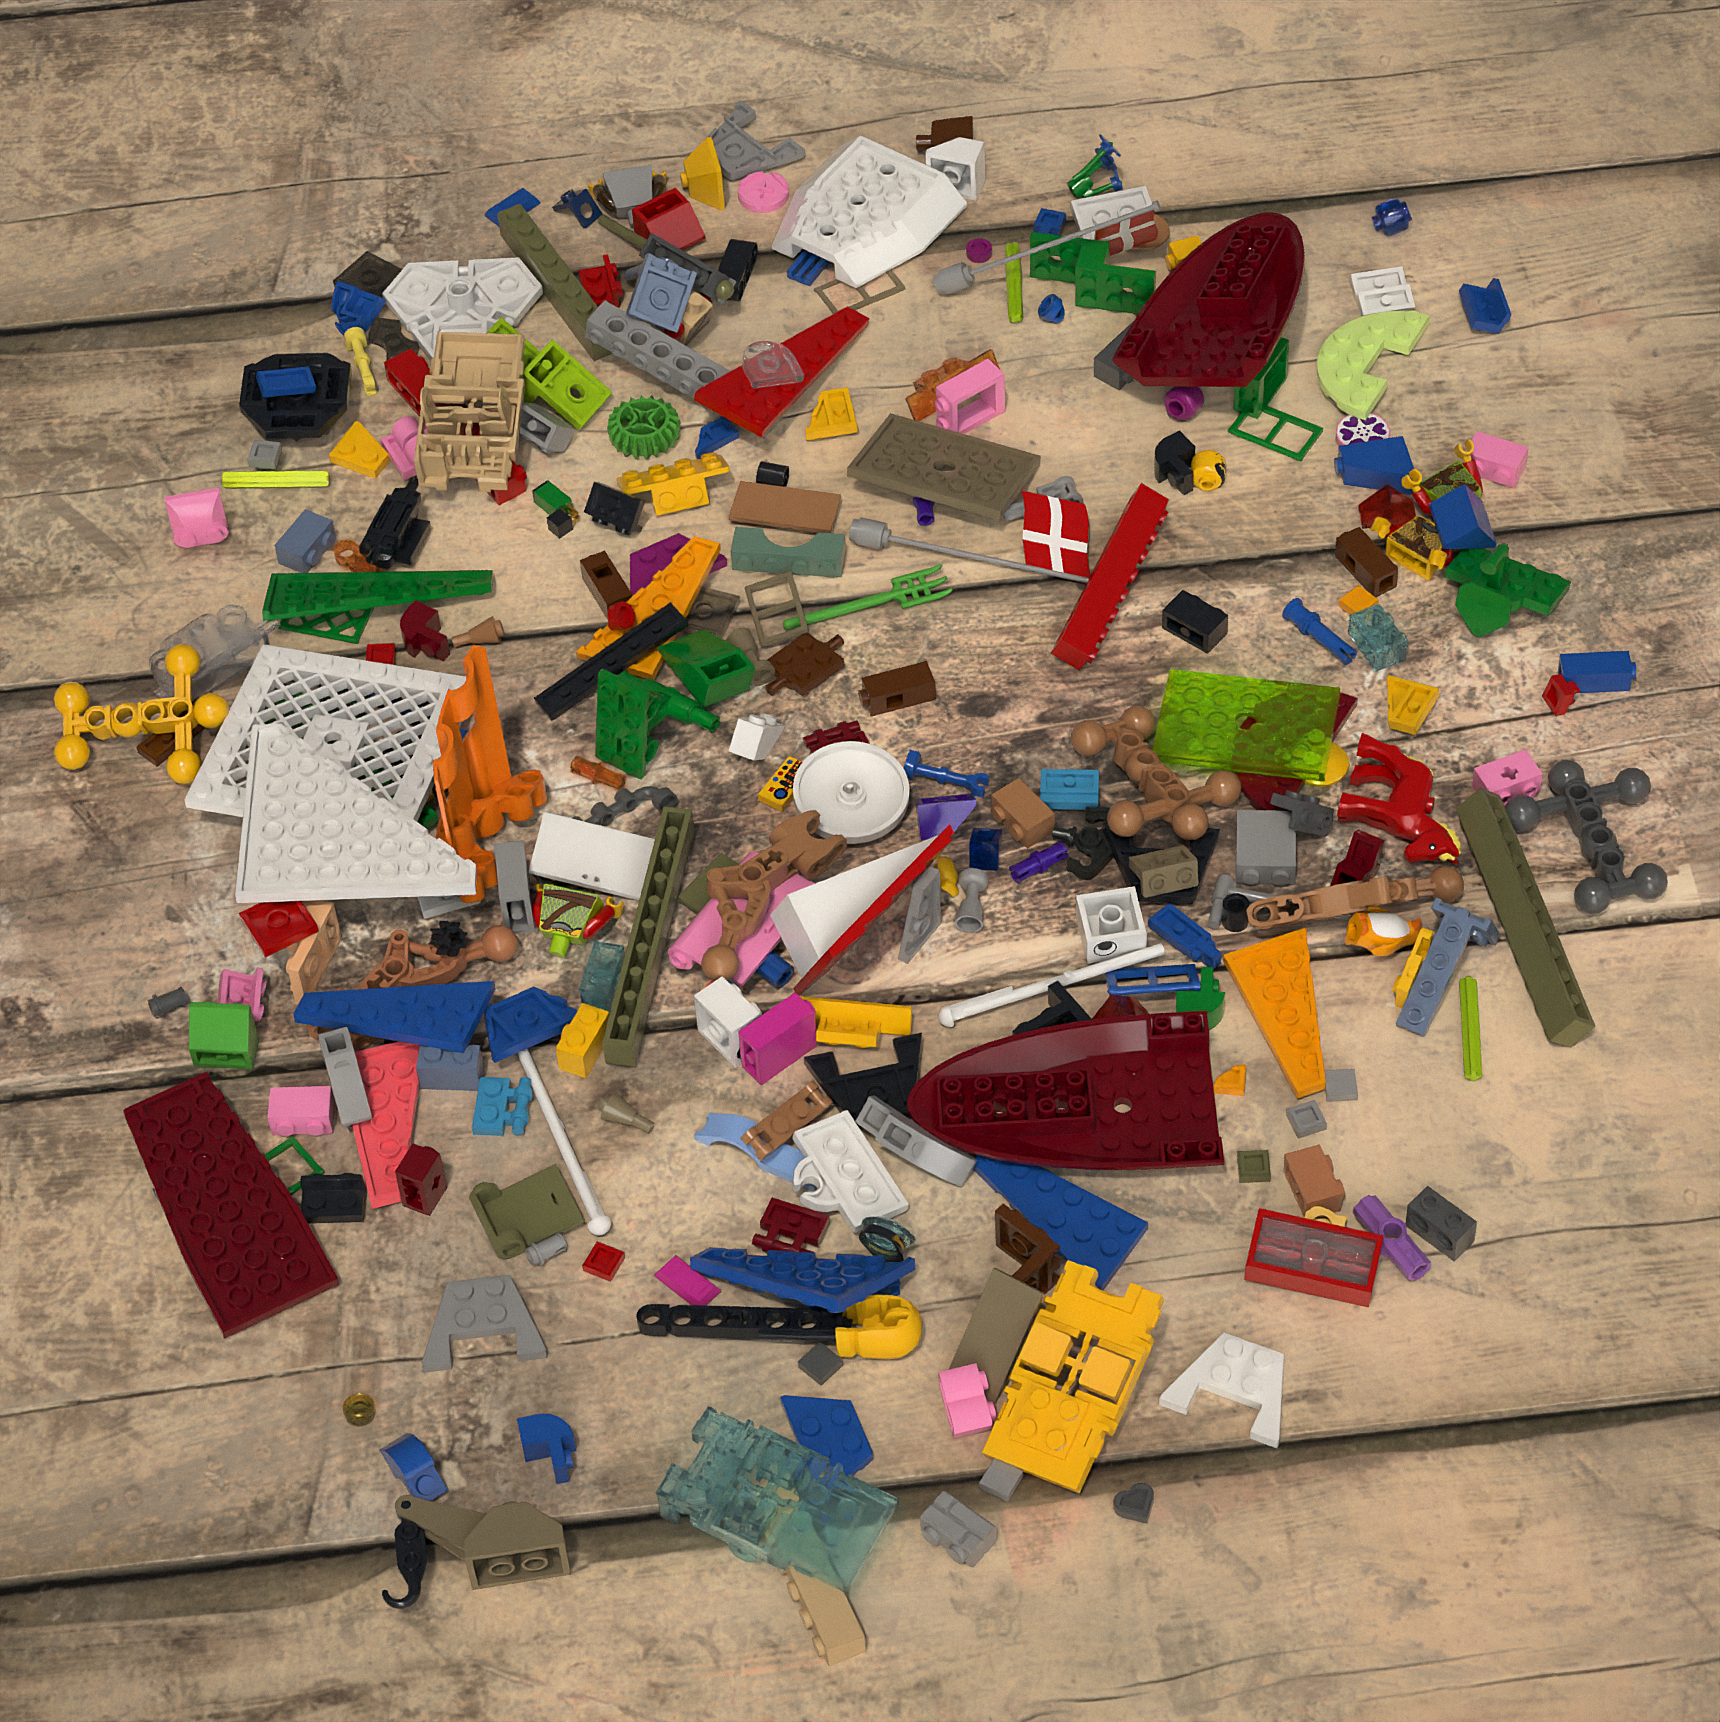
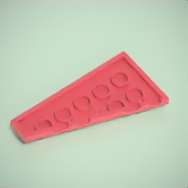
M397 1041L355 1052L372 1119L352 1124L372 1209L402 1202L395 1170L411 1146L420 1086L416 1071L420 1046L417 1044Z

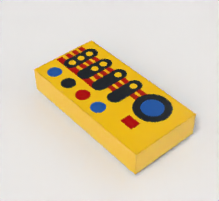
M788 756L758 793V801L783 812L793 800L794 778L803 762Z

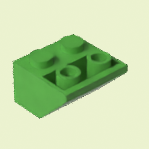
M190 1002L189 1051L194 1067L253 1069L259 1037L251 1006L241 1003Z

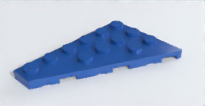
M709 1247L690 1257V1269L702 1272L707 1277L726 1279L731 1284L750 1286L755 1291L771 1292L777 1294L780 1298H791L802 1301L807 1306L816 1305L826 1308L831 1313H841L853 1304L864 1301L871 1294L885 1289L889 1284L915 1270V1258L907 1257L902 1262H885V1256L837 1253L836 1259L816 1258L815 1252L768 1250L767 1256L747 1255V1249Z

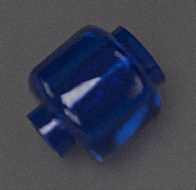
M1398 198L1378 204L1375 207L1376 215L1371 217L1376 231L1382 230L1383 234L1387 237L1407 230L1409 222L1412 221L1406 202H1401Z

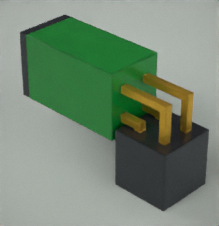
M549 480L533 489L534 503L549 514L546 517L548 530L559 539L572 531V524L579 520V517L576 516L579 513L573 508L572 499Z

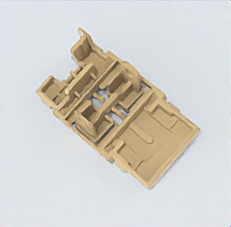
M437 331L434 358L431 359L430 374L432 375H425L424 387H422L420 393L421 411L414 455L419 487H436V490H448L449 479L468 477L478 479L480 492L508 489V477H511L512 461H515L517 458L516 451L518 449L525 382L524 379H520L523 378L524 334ZM465 401H471L468 408H463L462 406L436 407L434 404H464ZM477 401H483V405H489L483 406V408H474ZM425 421L427 427V434H424ZM465 423H467L466 435H464ZM473 423H479L481 436H472Z

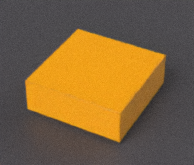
M1359 585L1339 599V607L1358 621L1379 606V599Z

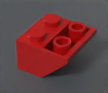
M676 188L632 209L634 232L647 240L650 234L653 233L677 248L685 250L706 239L690 202Z

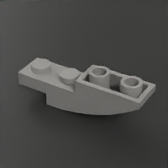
M869 1096L855 1123L876 1136L875 1140L889 1150L959 1187L964 1186L977 1162L975 1158L963 1150L939 1140L876 1096Z

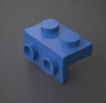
M1493 278L1487 288L1463 283L1459 289V294L1471 328L1499 334L1511 317V311L1499 279Z

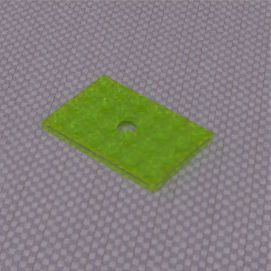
M1170 669L1152 751L1159 756L1161 763L1325 781L1341 688ZM1242 716H1250L1255 718L1258 723L1251 725L1250 729H1241L1238 727L1236 720Z

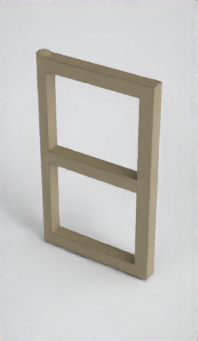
M891 269L886 273L896 287L870 297L865 289L860 286L856 289L864 300L849 307L853 310H858L906 290L905 286ZM837 279L814 288V292L819 295L832 314L838 312V310L822 290L842 283V281Z
M791 571L745 586L744 589L762 648L809 632ZM788 580L793 600L757 612L752 592ZM796 607L801 627L765 639L759 619Z

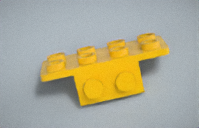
M711 452L701 455V459L692 461L689 458L679 459L674 462V465L666 467L663 464H657L648 467V471L639 473L637 470L626 471L622 473L621 477L616 478V481L621 491L627 494L650 490L654 512L657 516L709 504L704 478L727 473L730 471V468L722 455Z

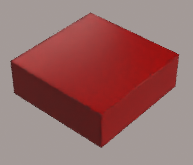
M395 643L367 644L366 661L395 665Z
M597 1241L582 1265L583 1271L611 1282L625 1259V1252Z

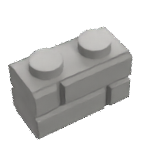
M943 1491L934 1500V1503L923 1512L920 1518L921 1533L924 1539L932 1545L940 1544L946 1548L948 1555L959 1564L965 1562L969 1566L974 1567L997 1540V1528L995 1525L946 1491Z

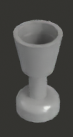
M969 868L963 870L959 875V885L967 892L966 898L961 901L954 925L962 932L975 933L984 927L982 906L978 900V893L985 890L988 886V875L983 870Z

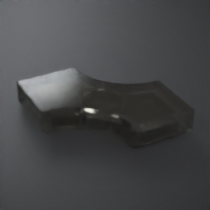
M374 318L368 333V340L371 344L378 345L387 353L386 361L409 349H412L416 354L418 353V342L406 338L401 333L400 320Z

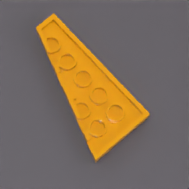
M694 536L672 557V562L663 571L659 570L653 576V581L645 589L642 587L627 601L635 612L633 626L621 631L610 630L608 625L603 630L600 628L593 634L594 638L585 647L582 645L576 651L577 658L585 661L589 660L670 602L686 619L721 551L720 543ZM675 634L673 637H671L661 645L674 641L677 634ZM655 648L628 667L626 671L632 675L654 680L665 659Z
M1306 927L1224 954L1223 962L1297 1099L1325 1090L1326 1079L1320 1046V1032L1317 1022Z

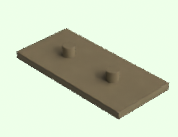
M993 1268L948 1370L976 1363L978 1370H984L988 1382V1389L984 1390L986 1400L996 1404L1045 1293L997 1268Z

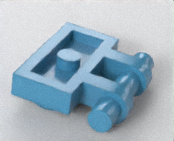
M480 1077L472 1124L473 1135L504 1136L505 1126H512L513 1134L522 1135L524 1127L529 1121L527 1107L528 1103L532 1100L533 1090L530 1088L531 1079L527 1077L520 1078L519 1086L514 1089L511 1088L510 1078ZM516 1103L515 1110L507 1112L508 1104Z

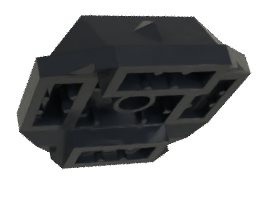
M329 353L274 354L256 364L244 366L240 394V411L266 439L292 438L297 442L301 438H320L322 435H328L336 421L348 410L352 377L351 364L341 361ZM309 366L316 384L314 393L263 398L256 379L257 371Z

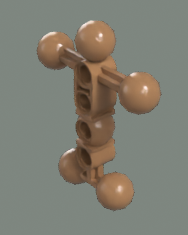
M1132 706L1126 709L1120 717V721L1102 726L1094 720H1084L1074 727L1071 733V743L1075 751L1083 756H1095L1102 752L1107 741L1111 740L1116 746L1113 760L1118 766H1121L1123 771H1126L1131 781L1139 785V790L1144 792V797L1149 802L1139 806L1130 800H1120L1111 806L1107 813V824L1109 829L1120 837H1131L1140 831L1144 821L1161 817L1165 821L1172 823L1173 830L1179 837L1184 840H1196L1205 834L1209 823L1207 813L1198 804L1210 801L1217 806H1229L1235 803L1241 794V782L1237 775L1229 770H1218L1209 776L1205 786L1188 790L1175 773L1166 767L1163 762L1161 763L1159 756L1154 751L1148 749L1149 745L1147 742H1143L1151 737L1155 730V718L1152 712L1143 706Z

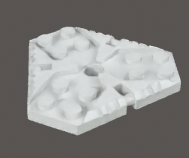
M517 257L469 260L468 266H459L458 260L407 263L382 295L383 299L386 300V305L395 314L397 319L400 320L401 324L404 325L405 329L411 332L412 338L431 361L434 358L437 331L487 333L500 317L512 327H515L543 294V288L521 259Z

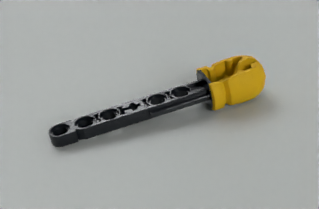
M870 1295L864 1301L853 1304L841 1313H831L827 1309L708 1305H676L670 1307V1304H647L642 1306L636 1314L638 1329L641 1333L648 1336H667L669 1333L676 1337L836 1342L839 1357H853L858 1353L862 1358L894 1359L907 1355L918 1345L923 1327L920 1313L913 1303L893 1295ZM649 1316L659 1318L657 1322L652 1324L643 1322ZM680 1317L691 1319L688 1323L682 1325L674 1323ZM711 1318L722 1320L717 1325L711 1326L706 1324ZM774 1320L785 1322L782 1326L775 1328L768 1325ZM805 1321L816 1323L811 1328L800 1327V1324ZM853 1324H863L862 1328H852Z

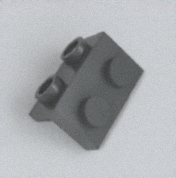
M1286 790L1285 795L1273 793L1270 804L1292 811L1288 826L1290 829L1327 836L1332 824L1334 808L1319 804L1320 798L1289 790Z

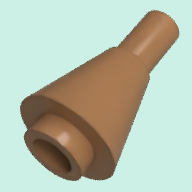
M492 616L470 629L469 632L453 636L452 642L455 648L469 643H501V637L505 636L501 621H495V618Z

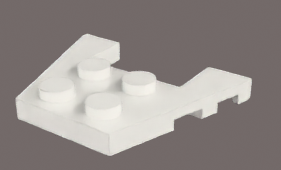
M1224 1332L1161 1394L1159 1405L1187 1415L1198 1389L1209 1391L1260 1410L1250 1431V1439L1278 1448L1284 1354Z

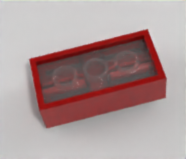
M1259 1208L1246 1261L1244 1280L1369 1307L1384 1235Z

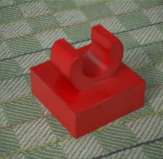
M1561 674L1552 675L1542 697L1555 716L1565 715L1569 705L1575 703L1576 700L1573 697L1575 693L1580 692V688L1574 681L1566 682Z

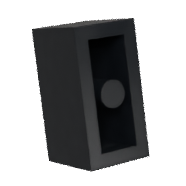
M1182 590L1163 609L1162 629L1208 654L1228 634V614L1204 602L1198 596Z

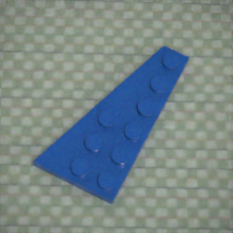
M977 1155L975 1158L977 1162L973 1170L996 1193H1000L1009 1202L1012 1210L1016 1209L1021 1212L1030 1224L1045 1230L1050 1239L1060 1245V1250L1056 1253L1059 1257H1063L1066 1261L1069 1260L1083 1266H1089L1098 1271L1099 1276L1095 1282L1098 1289L1104 1291L1148 1230V1222L1040 1166L996 1160Z

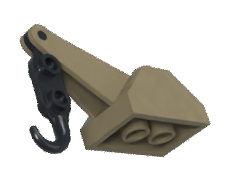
M411 1495L400 1496L395 1502L397 1518L401 1521L394 1533L397 1566L408 1585V1594L402 1599H394L387 1590H383V1600L390 1607L404 1609L416 1603L420 1597L421 1583L428 1566L425 1537L466 1562L472 1590L571 1575L562 1525L526 1501L519 1503L509 1501L499 1506H493L487 1514Z

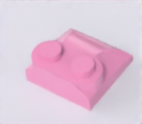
M219 487L164 497L173 540L177 546L190 548L218 543L227 537L229 529Z

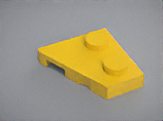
M848 387L821 391L818 405L814 408L811 415V423L805 429L806 441L858 433Z

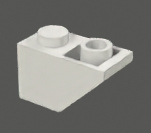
M761 713L760 716L750 714L747 718H738L729 752L751 760L765 759L782 734L785 725L777 723L776 717Z

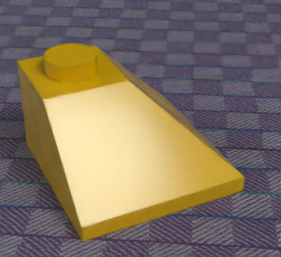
M707 137L683 161L684 172L680 173L681 184L683 188L687 187L690 198L718 210H724L722 171L712 137Z

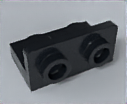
M594 482L584 513L593 516V522L605 526L608 523L616 526V531L630 535L631 532H641L642 526L637 524L645 500L603 483Z
M316 1173L301 1176V1212L308 1224L364 1222L366 1189L361 1174L323 1175Z

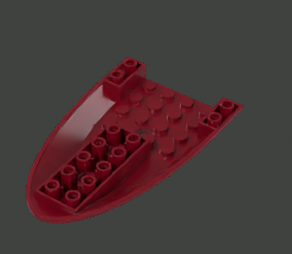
M1264 212L1238 220L1209 237L1185 257L1154 291L1136 316L1112 358L1113 363L1143 386L1247 387L1269 361L1290 320L1299 296L1305 267V251L1303 239L1297 225L1290 218L1282 214Z
M1207 1010L1100 1018L1045 1027L994 1040L957 1054L935 1066L918 1080L907 1099L909 1115L924 1130L948 1145L996 1160L1027 1165L1085 1170H1150L1224 1165L1222 1137H1219L1209 1054ZM1124 1104L1131 1109L1128 1112L1121 1113L1114 1108Z

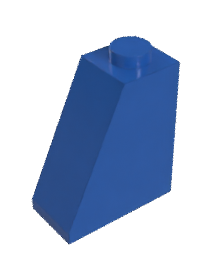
M1403 436L1338 447V458H1334V468L1336 474H1341L1344 485L1412 495L1413 490L1406 489L1401 484L1402 478L1405 475H1409V472L1414 469Z

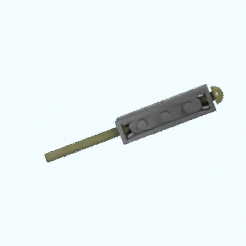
M605 215L599 217L598 223L642 248L639 256L643 259L647 253H650L657 258L664 257L673 260L679 267L697 272L693 288L723 305L726 299L733 295L736 281L653 233L650 234L647 240Z

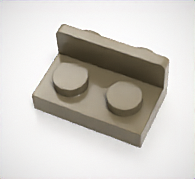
M1184 845L1129 857V868L1141 880V894L1145 898L1195 887L1199 884L1197 858Z

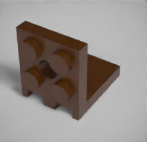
M1003 1203L995 1210L996 1246L1022 1265L1012 1275L1013 1277L1046 1294L1057 1284L1060 1278L1055 1273L1060 1267V1259L1055 1256L1060 1250V1245L1050 1239L1045 1230L1040 1227H1034L1026 1221L1021 1212L1016 1209L1012 1210Z

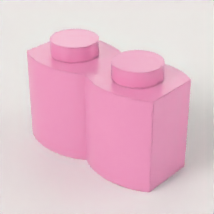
M975 1363L939 1372V1387L953 1439L990 1431L993 1426L992 1421L997 1420L993 1402H987L984 1390L988 1389L985 1371H979Z

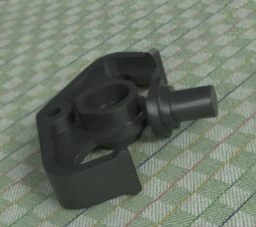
M1086 807L1085 821L1094 822L1100 819L1107 823V813L1110 808ZM1054 826L1052 838L1065 841L1070 848L1075 844L1080 852L1091 856V864L1089 866H1084L1080 863V860L1071 857L1067 860L1066 870L1083 880L1093 879L1114 858L1102 828L1099 830L1095 827H1085L1077 833L1076 826L1068 830Z

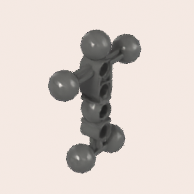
M1560 760L1553 764L1548 773L1549 786L1555 793L1560 795L1538 801L1527 795H1516L1506 803L1505 809L1516 831H1528L1535 827L1540 817L1564 812L1574 834L1579 838L1582 853L1587 859L1591 860L1592 869H1596L1595 877H1587L1581 880L1574 890L1575 904L1581 911L1589 914H1598L1606 910L1612 899L1636 894L1637 897L1645 900H1654L1662 896L1667 889V874L1661 866L1654 863H1643L1634 869L1631 877H1625L1623 873L1624 853L1619 849L1616 834L1606 827L1607 821L1605 818H1602L1603 812L1599 804L1600 802L1616 798L1628 804H1637L1644 801L1650 793L1651 783L1649 776L1643 770L1626 768L1619 772L1614 782L1590 787L1585 782L1583 768L1573 760Z

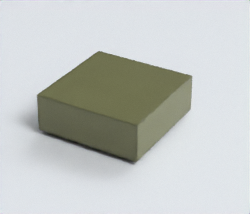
M1268 1150L1237 1151L1239 1183L1271 1181Z

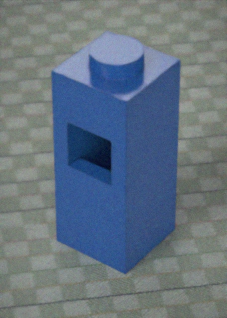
M1629 651L1560 654L1557 673L1558 675L1561 674L1566 682L1574 681L1580 688L1579 693L1630 691L1631 680L1636 679V663L1631 662Z

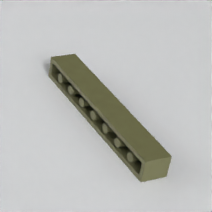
M517 204L498 212L501 237L515 256L521 259L540 282L543 294L592 360L596 361L613 354L611 351L598 344H594L585 337L587 319L598 306L523 206Z

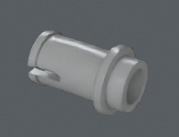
M558 1232L539 1243L531 1242L529 1247L525 1249V1254L532 1266L536 1264L541 1266L544 1264V1260L567 1251V1245L563 1236Z

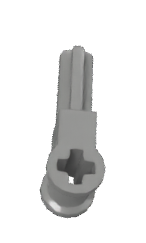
M1063 476L1052 483L1036 487L1037 494L1083 503V498L1081 494L1076 492L1075 482L1070 476ZM1023 500L1010 505L1003 515L1006 521L1024 516Z

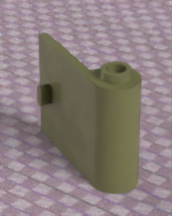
M556 1164L502 1190H499L495 1183H479L469 1195L470 1202L497 1257L503 1260L511 1259L524 1253L531 1242L539 1243L558 1232L563 1234L585 1223Z

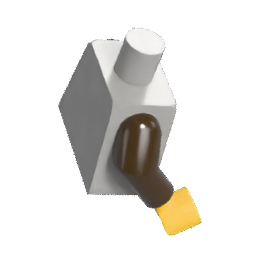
M650 164L603 172V181L599 179V183L596 185L587 184L590 195L593 198H596L608 211L614 212L617 219L628 218L630 228H634L632 209L663 194L667 183L666 170H663L662 174H655Z

